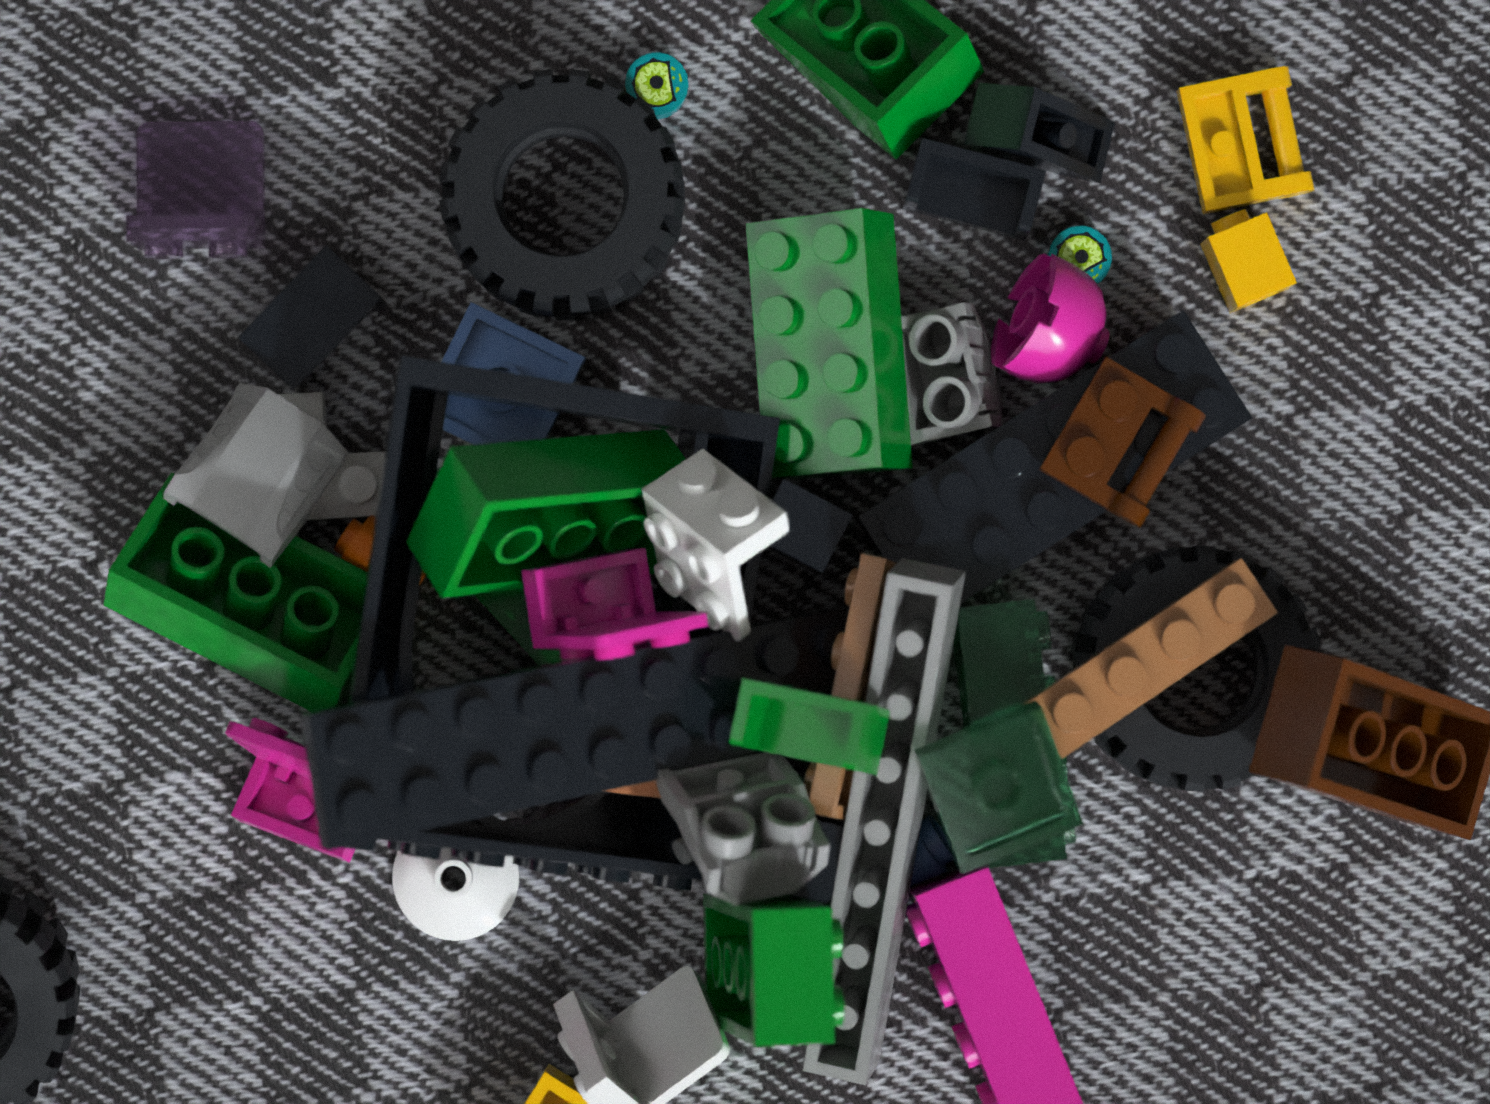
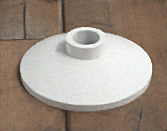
M441 848L440 859L403 855L398 850L392 872V884L397 903L408 920L430 936L453 941L478 937L499 924L515 901L519 887V867L513 864V856H505L504 867H493L467 863L463 858L450 856L451 849ZM449 866H457L465 873L466 882L459 890L448 889L442 881V874Z

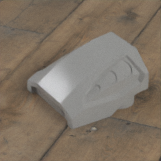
M963 302L935 310L901 316L911 448L1001 426L1003 396L996 366L991 363L989 335L974 304Z
M239 383L232 399L222 411L213 427L173 476L164 491L163 499L172 505H175L178 501L255 550L261 555L260 561L271 568L305 524L321 496L345 463L347 450L321 421L271 389Z
M765 752L673 772L670 768L658 771L659 779L656 780V785L661 800L676 821L691 855L702 872L704 888L708 893L734 906L796 892L827 866L830 843L815 817V808L809 801L804 783L784 756Z

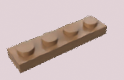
M861 554L859 568H853L848 576L845 588V603L850 607L846 629L845 632H840L837 635L831 654V666L833 670H836L832 697L866 703L887 574L897 564L887 558ZM816 762L810 763L804 785L809 801L815 808V814L846 820L854 770Z
M1236 559L1022 705L1059 759H1063L1278 612L1243 559Z

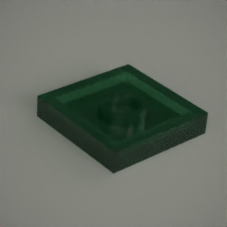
M1036 700L914 750L955 864L962 874L1083 824L1044 711Z

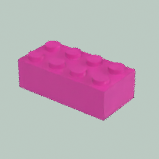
M979 860L910 888L915 903L907 905L906 916L920 947L929 944L933 947L938 962L927 966L944 1007L947 1008L954 1004L957 1007L962 1022L952 1025L951 1028L969 1069L978 1065L981 1067L986 1081L975 1085L981 1103L1083 1104L988 866Z

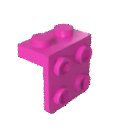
M630 548L521 571L533 648L559 649L561 659H574L594 655L595 660H606L634 654L633 646L650 643L651 647H666L683 644L690 641L689 630L709 625L707 612L655 611L646 548Z
M252 718L249 727L230 721L225 734L256 756L231 816L242 823L350 863L356 849L342 847L328 850L321 847L306 746L287 738L288 732L258 718Z

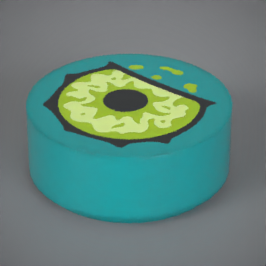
M648 53L636 59L628 69L625 88L626 92L638 100L641 97L655 111L657 119H663L675 114L684 104L688 92V77L682 64L674 57L665 53Z
M1073 226L1062 231L1053 240L1047 253L1049 256L1052 253L1070 261L1089 274L1097 285L1106 277L1112 263V252L1106 238L1099 231L1087 226Z

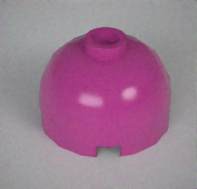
M1045 253L1038 255L1026 267L1007 298L1018 300L1010 326L998 318L991 344V363L1022 380L1036 384L1057 383L1075 375L1087 362L1093 364L1098 361L1107 346L1110 332L1104 327L1107 315L1103 292L1095 280L1068 260L1052 253L1051 256Z

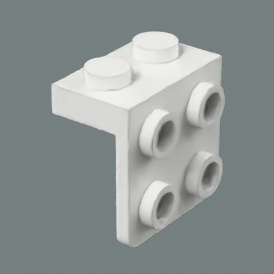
M702 449L642 489L648 516L644 521L648 536L654 544L657 559L654 572L663 589L672 597L681 596L694 606L698 612H707L708 626L711 629L717 631L721 628L723 631H730L734 640L740 641L748 636L751 630L738 566L789 532L788 520L784 510Z
M684 966L610 1021L574 990L553 1004L562 1027V1031L557 1035L558 1040L564 1051L576 1064L579 1074L574 1077V1083L588 1104H665L723 1062L730 1052L729 1043L723 1030L720 1028L717 1015L702 979L689 966Z

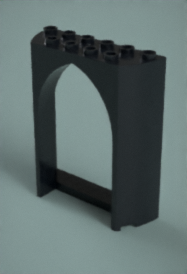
M400 356L348 704L415 691L412 677V643L422 567L406 541L436 479L448 395L679 432L677 447L686 460L704 449L768 499L780 418ZM761 551L738 566L749 624H751ZM658 581L654 603L656 612H698L694 606L681 596L675 598L669 595ZM709 626L689 630V636L716 630L711 629ZM603 791L551 802L540 809L506 820H501L491 815L379 839L388 841L387 848L399 850L403 855L420 858L440 859L441 848L451 849L450 856L463 858L467 863L504 867L505 856H513V864L527 866L528 870L567 875L569 863L575 864V872L591 874V878L622 883H629L631 871L654 874V886L691 891L693 879L703 880V874L695 860L688 864H683L676 857L673 850V842L683 836L661 798ZM377 840L344 848L376 851Z

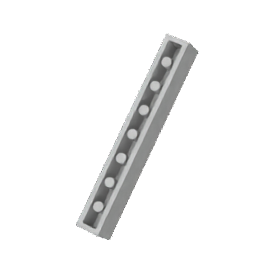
M902 558L887 574L866 703L890 710L877 775L854 771L831 902L832 918L840 919L843 932L842 956L839 959H833L834 986L840 985L843 991L844 1021L842 1026H835V1043L807 1044L803 1071L866 1085L880 1061L966 573L963 570Z

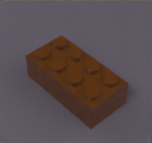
M1285 645L1280 665L1275 675L1261 731L1256 741V748L1249 772L1414 826L1471 840L1490 775V711L1345 658Z

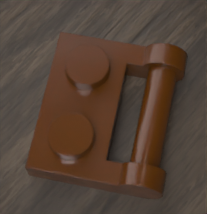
M1105 357L1038 470L1124 521L1141 528L1150 513V510L1146 508L1150 498L1189 432L1197 433L1206 415L1191 404L1172 396L1110 358ZM1152 409L1167 418L1126 490L1124 493H1120L1106 484L1149 411Z

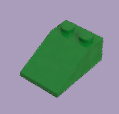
M770 0L750 20L754 28L856 128L895 160L985 72L968 34L925 0Z

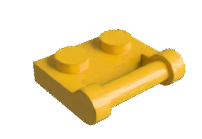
M1288 66L1184 86L1176 91L1203 214L1274 199L1299 196L1315 191L1311 171L1304 172L1286 89L1292 86ZM1262 94L1280 177L1264 180L1246 96Z

